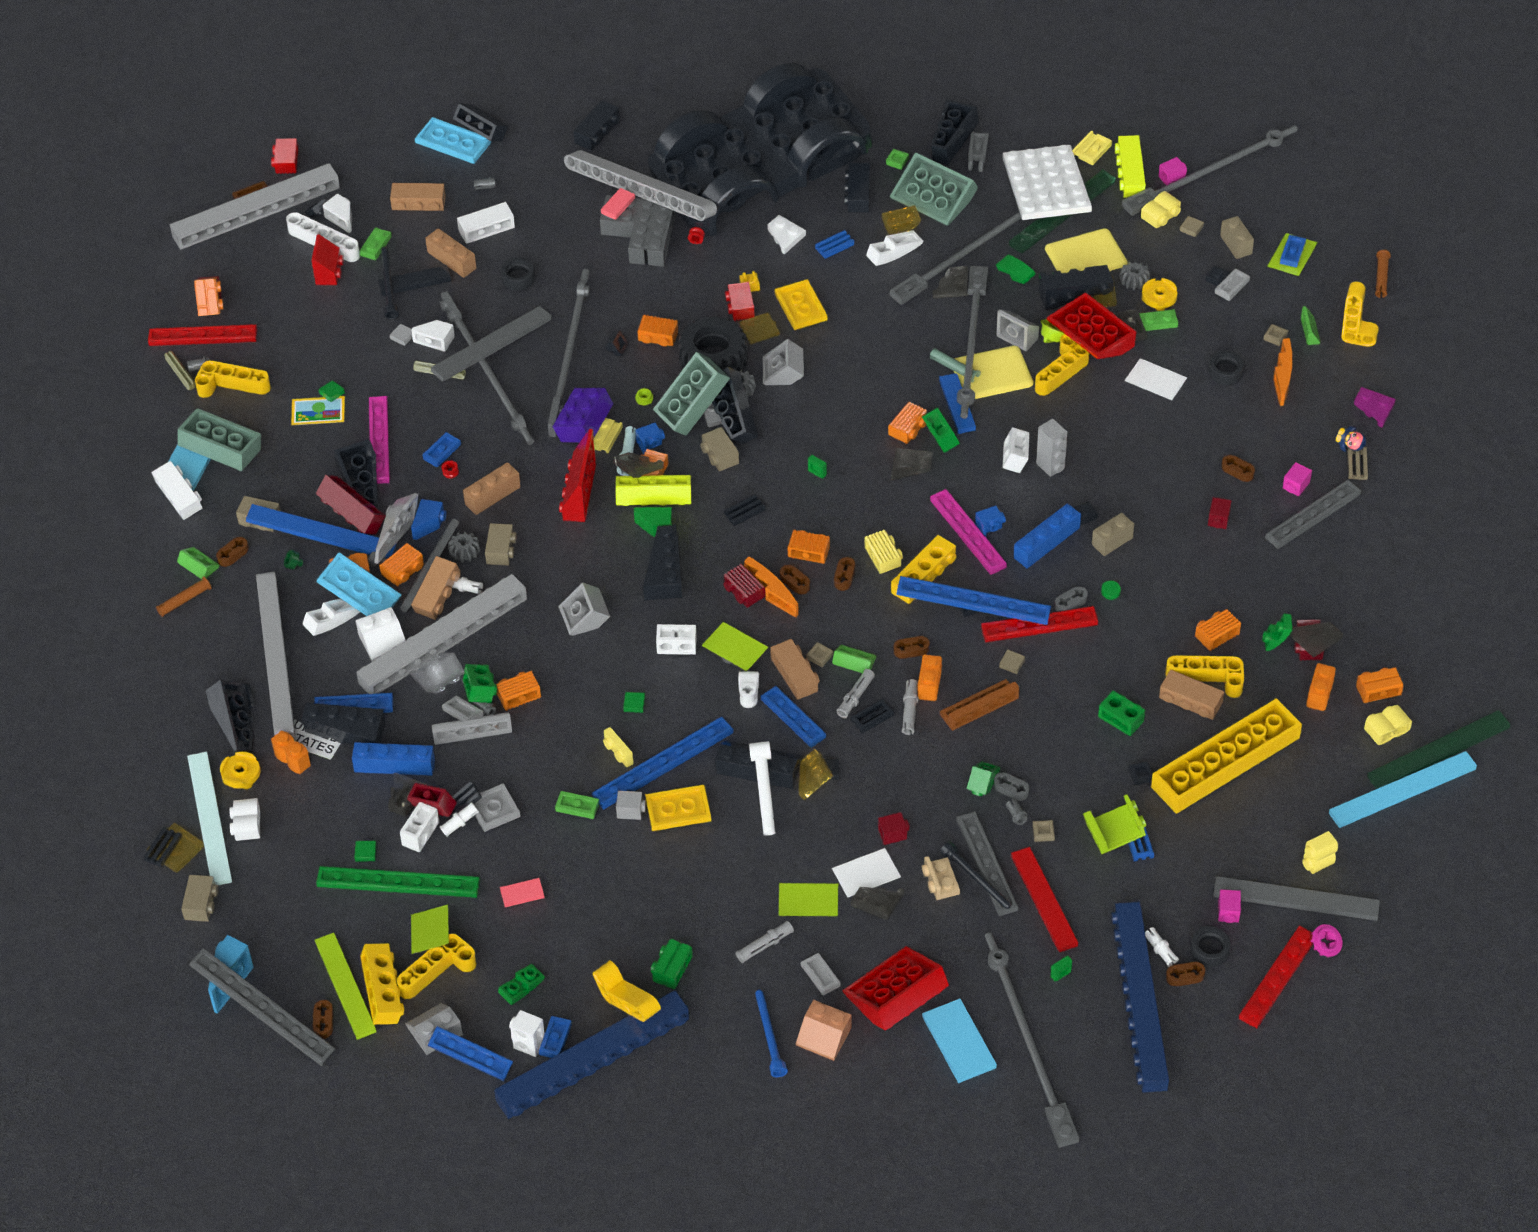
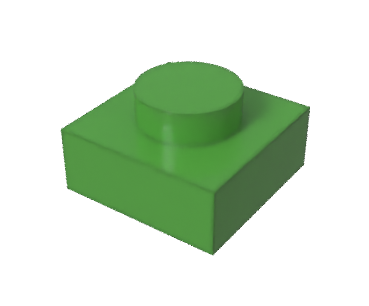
M893 149L886 159V165L902 170L909 159V154Z

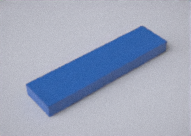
M957 373L939 376V382L957 433L976 431V425L970 408L968 409V417L966 419L960 417L961 405L957 402V392L962 389Z
M777 686L761 695V700L809 747L812 748L826 738V733Z
M393 693L315 697V703L383 709V713L393 712Z
M438 1026L428 1043L429 1047L502 1081L505 1080L513 1061Z

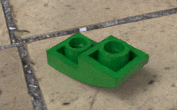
M1007 255L996 264L999 271L1010 274L1013 281L1021 284L1028 282L1036 274L1028 265L1011 255Z
M1283 614L1281 620L1277 621L1276 625L1270 624L1267 631H1264L1262 641L1265 643V651L1276 648L1290 635L1292 631L1291 614Z
M530 964L516 972L514 979L501 985L498 993L510 1005H513L535 989L544 980L545 976L533 964Z

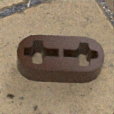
M1227 455L1222 459V470L1225 473L1244 482L1251 481L1254 478L1255 468L1250 463L1233 455Z
M236 537L222 547L216 554L219 565L223 567L230 566L244 556L249 550L247 540L243 537Z
M844 557L838 562L834 576V586L840 591L848 590L852 584L855 573V561L852 558Z
M785 565L780 569V580L797 594L808 593L810 590V580L807 576L792 565Z
M924 636L899 639L894 643V655L900 659L923 656L930 650V641Z
M1199 962L1173 965L1166 972V981L1171 986L1199 983L1205 977V967ZM1196 970V972L1199 973V975H1195V973L1192 971ZM1176 973L1179 978H1175L1172 974Z
M327 1000L318 1001L314 1005L313 1030L322 1039L330 1037L333 1032L334 1012L332 1004ZM322 1008H326L325 1016L321 1015ZM322 1023H325L326 1028H324V1031H320Z

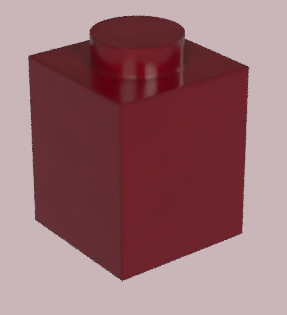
M1213 497L1208 526L1227 529L1232 500Z
M901 812L878 818V831L884 845L907 840V831L910 830L907 819H903Z

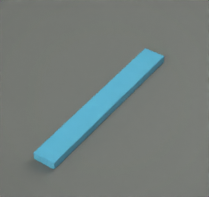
M1465 751L1329 809V814L1337 826L1341 828L1474 771L1477 765Z

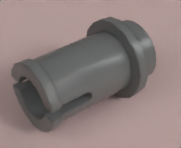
M489 176V178L474 179L475 191L489 188L493 190V188H496L495 178Z
M203 356L201 359L187 361L189 371L200 370L202 364L210 361V358Z
M472 702V705L483 710L484 716L494 715L496 712L493 703Z
M1012 799L1014 805L1008 801L1006 808L1011 813L1013 822L1022 825L1027 821V813L1022 810L1016 799Z

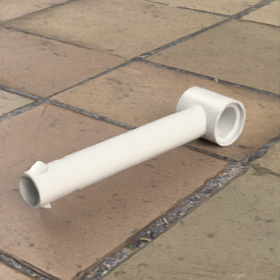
M769 741L750 743L751 761L756 763L763 835L775 834L767 762V759H771Z

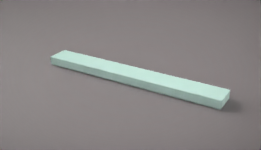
M207 752L189 755L187 757L210 876L214 877L215 885L231 883L232 878Z

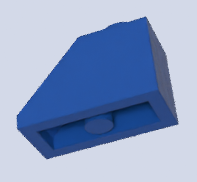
M421 499L411 526L414 540L440 528L442 521L446 519V510H444L443 502Z

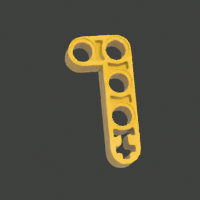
M1352 282L1349 285L1346 297L1342 339L1346 343L1370 347L1376 343L1379 327L1375 323L1362 321L1365 286L1360 282Z
M1066 334L1060 338L1059 352L1061 356L1036 375L1035 392L1039 395L1045 396L1050 394L1089 363V352Z
M216 361L204 362L195 378L197 393L202 398L210 397L217 386L262 395L267 394L271 390L269 375L266 371Z
M1171 656L1167 660L1166 676L1170 670H1173L1200 682H1224L1225 693L1229 697L1236 698L1242 694L1244 668L1243 661L1238 657Z
M449 934V944L429 949L397 977V985L401 991L400 996L404 999L415 997L452 964L463 972L473 971L477 965L474 949L458 935Z
M609 960L593 972V977L605 1000L629 1015L645 1022L661 1010L656 998L625 981L618 967Z

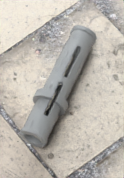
M865 669L851 691L844 696V701L836 710L840 717L847 718L853 707L858 705L859 698L875 677L873 671Z
M910 679V684L909 680L906 681V692L903 696L905 705L902 733L906 735L914 733L916 704L919 700L917 696L918 681Z
M785 921L775 929H769L765 935L736 951L738 960L744 963L767 947L778 944L779 940L794 932L792 925Z

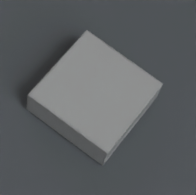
M400 324L390 334V339L405 346L412 339V329Z

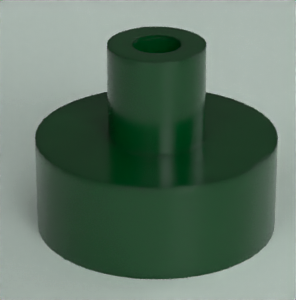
M289 550L284 559V567L291 570L296 565L301 567L303 560L299 558V552Z

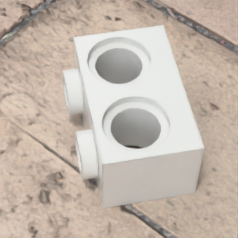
M1012 427L1004 441L1003 468L1020 473L1028 460L1029 432Z
M657 624V654H696V625Z
M422 802L418 803L400 831L403 846L417 852L422 850L439 824L436 808Z
M520 1010L517 1016L512 1018L509 1025L513 1047L536 1057L545 1035L543 1019Z

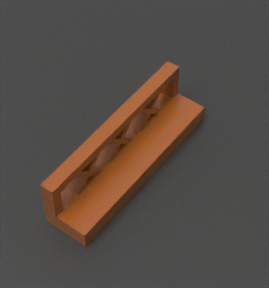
M1005 679L941 710L940 716L953 731L1018 699L1019 686L1016 682L1010 684Z

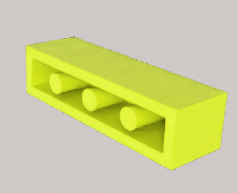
M1139 135L1118 136V143H1115V154H1118L1116 156V165L1120 166L1118 168V178H1121L1119 188L1120 191L1123 190V197H1130L1145 190L1146 185Z
M691 475L616 476V505L691 504Z

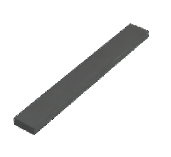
M538 306L432 366L431 372L444 382L551 321L552 315L541 306Z
M1216 876L1213 897L1219 898L1220 890L1241 891V901L1378 920L1380 900Z
M204 948L190 962L189 966L320 1066L334 1052L335 1048Z

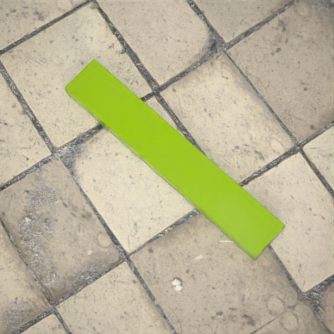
M331 933L315 939V944L356 1039L358 1040L376 1033V1028L335 934Z

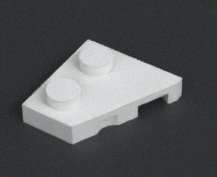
M780 215L768 224V230L774 236L776 244L780 245L783 254L787 253L806 236V230Z

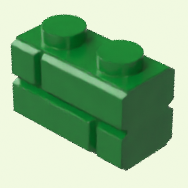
M670 939L667 945L661 947L660 958L658 962H653L650 972L655 983L664 984L666 987L676 989L693 954L691 946Z

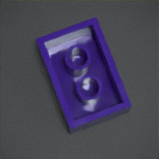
M574 388L552 426L561 442H580L589 429H593L594 437L596 436L613 405L606 389Z

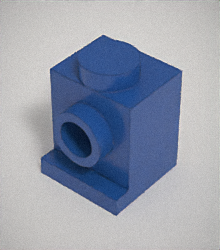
M656 423L635 430L636 443L643 454H645L646 449L662 445V439H665L662 428L659 429Z
M997 506L976 512L975 525L985 537L987 533L1001 529L1002 523L1006 522L1003 512H1000Z

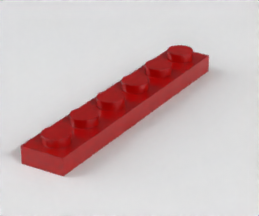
M1301 926L1297 928L1239 1014L1240 1020L1255 1028L1259 1027L1313 946V942H1310L1313 937L1311 931Z

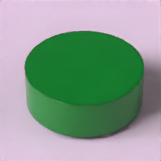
M1106 581L1102 585L1101 594L1106 599H1116L1120 595L1121 587L1115 581Z

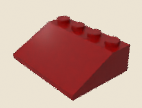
M1087 293L1082 294L1047 317L1050 323L1096 359L1120 356L1135 346L1136 331Z
M593 429L587 431L573 451L572 459L568 461L569 473L565 475V484L567 485L562 490V498L564 500L563 502L560 501L559 512L562 513L564 521H586L596 470Z
M905 946L842 991L873 1024L886 1031L898 1021L907 1017L915 1009L924 1005L929 999L941 993L949 984L941 965Z

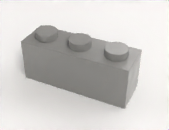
M1054 419L1038 427L1036 464L1050 477L1060 473L1065 468L1067 431Z

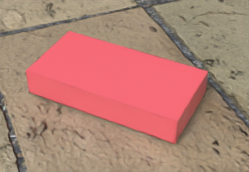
M620 188L602 207L601 214L616 220L634 201L635 194Z
M539 878L500 887L505 907L544 898Z

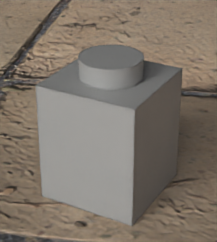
M618 791L616 804L617 819L641 820L642 812L646 811V800H643L642 792Z

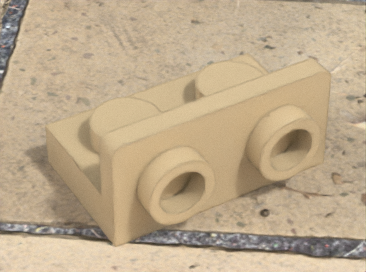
M929 856L925 857L924 865H922L924 877L928 876L929 891L934 893L936 900L959 895L960 889L948 857L935 861H930Z

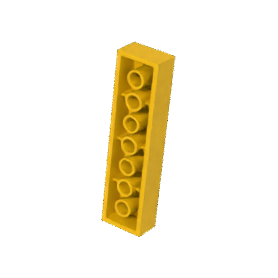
M1276 698L1154 772L1151 788L1177 814L1298 740L1302 724Z

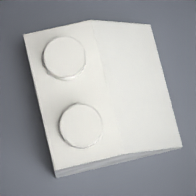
M392 607L356 620L358 635L372 662L379 656L389 652L393 647L406 641Z

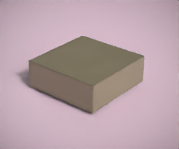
M1188 216L1180 226V231L1196 237L1203 228L1204 222Z
M1271 324L1263 340L1280 346L1282 340L1288 335V330Z
M817 642L807 653L806 658L823 667L833 656V650Z
M1007 650L999 664V668L1017 674L1025 661V656Z
M1053 820L1033 821L1034 842L1055 841Z

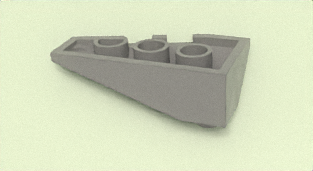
M414 493L397 499L393 505H389L387 508L386 518L376 547V564L386 556L412 526L417 511L418 494Z

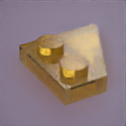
M915 205L882 213V220L889 235L911 231L921 221Z
M814 749L800 761L799 796L803 800L833 777L817 749Z

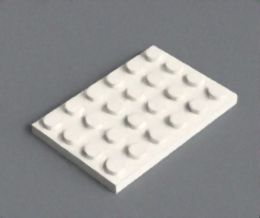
M1071 145L1003 153V161L1022 220L1092 212V206Z

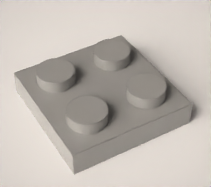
M504 783L481 792L482 798L474 804L479 811L475 817L484 832L520 817V811Z

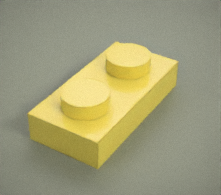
M611 727L605 729L603 742L606 748L614 752L618 762H622L626 767L633 765L632 751Z

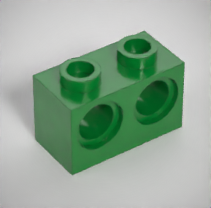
M938 407L922 417L944 453L960 444Z
M465 664L463 684L469 702L492 703L493 695H496L497 685L493 682L494 677L493 673L490 672L489 665Z
M1112 691L1099 705L1098 717L1131 736L1144 722L1145 709L1139 704L1131 702L1124 695Z

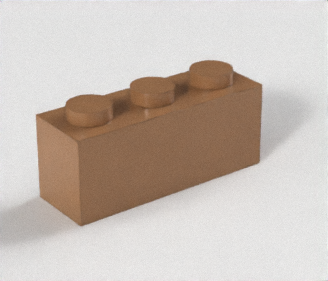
M392 183L390 196L392 210L444 211L446 198L444 184Z
M439 228L426 237L427 252L461 277L465 278L476 269L475 254Z
M508 462L463 490L465 505L475 515L481 513L521 487L519 472Z
M438 556L435 557L411 604L415 613L436 620L438 614L442 613L443 604L446 598L450 597L452 587L460 577V569L456 563Z
M789 639L771 647V660L797 700L818 692L819 677L816 672L811 670L808 659L803 658L799 645H795L793 640Z
M1170 670L1160 687L1159 698L1213 720L1223 703L1224 691Z

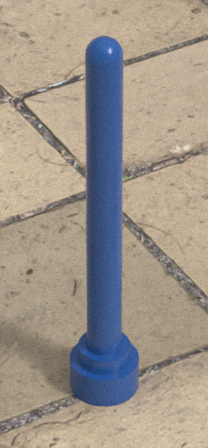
M757 990L755 995L772 1059L769 1066L771 1076L776 1078L782 1077L788 1072L786 1063L779 1056L764 993L762 990Z

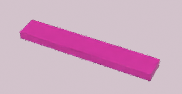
M387 396L369 397L370 441L376 454L377 484L390 483Z
M947 489L930 496V501L990 575L1007 567L1004 559Z

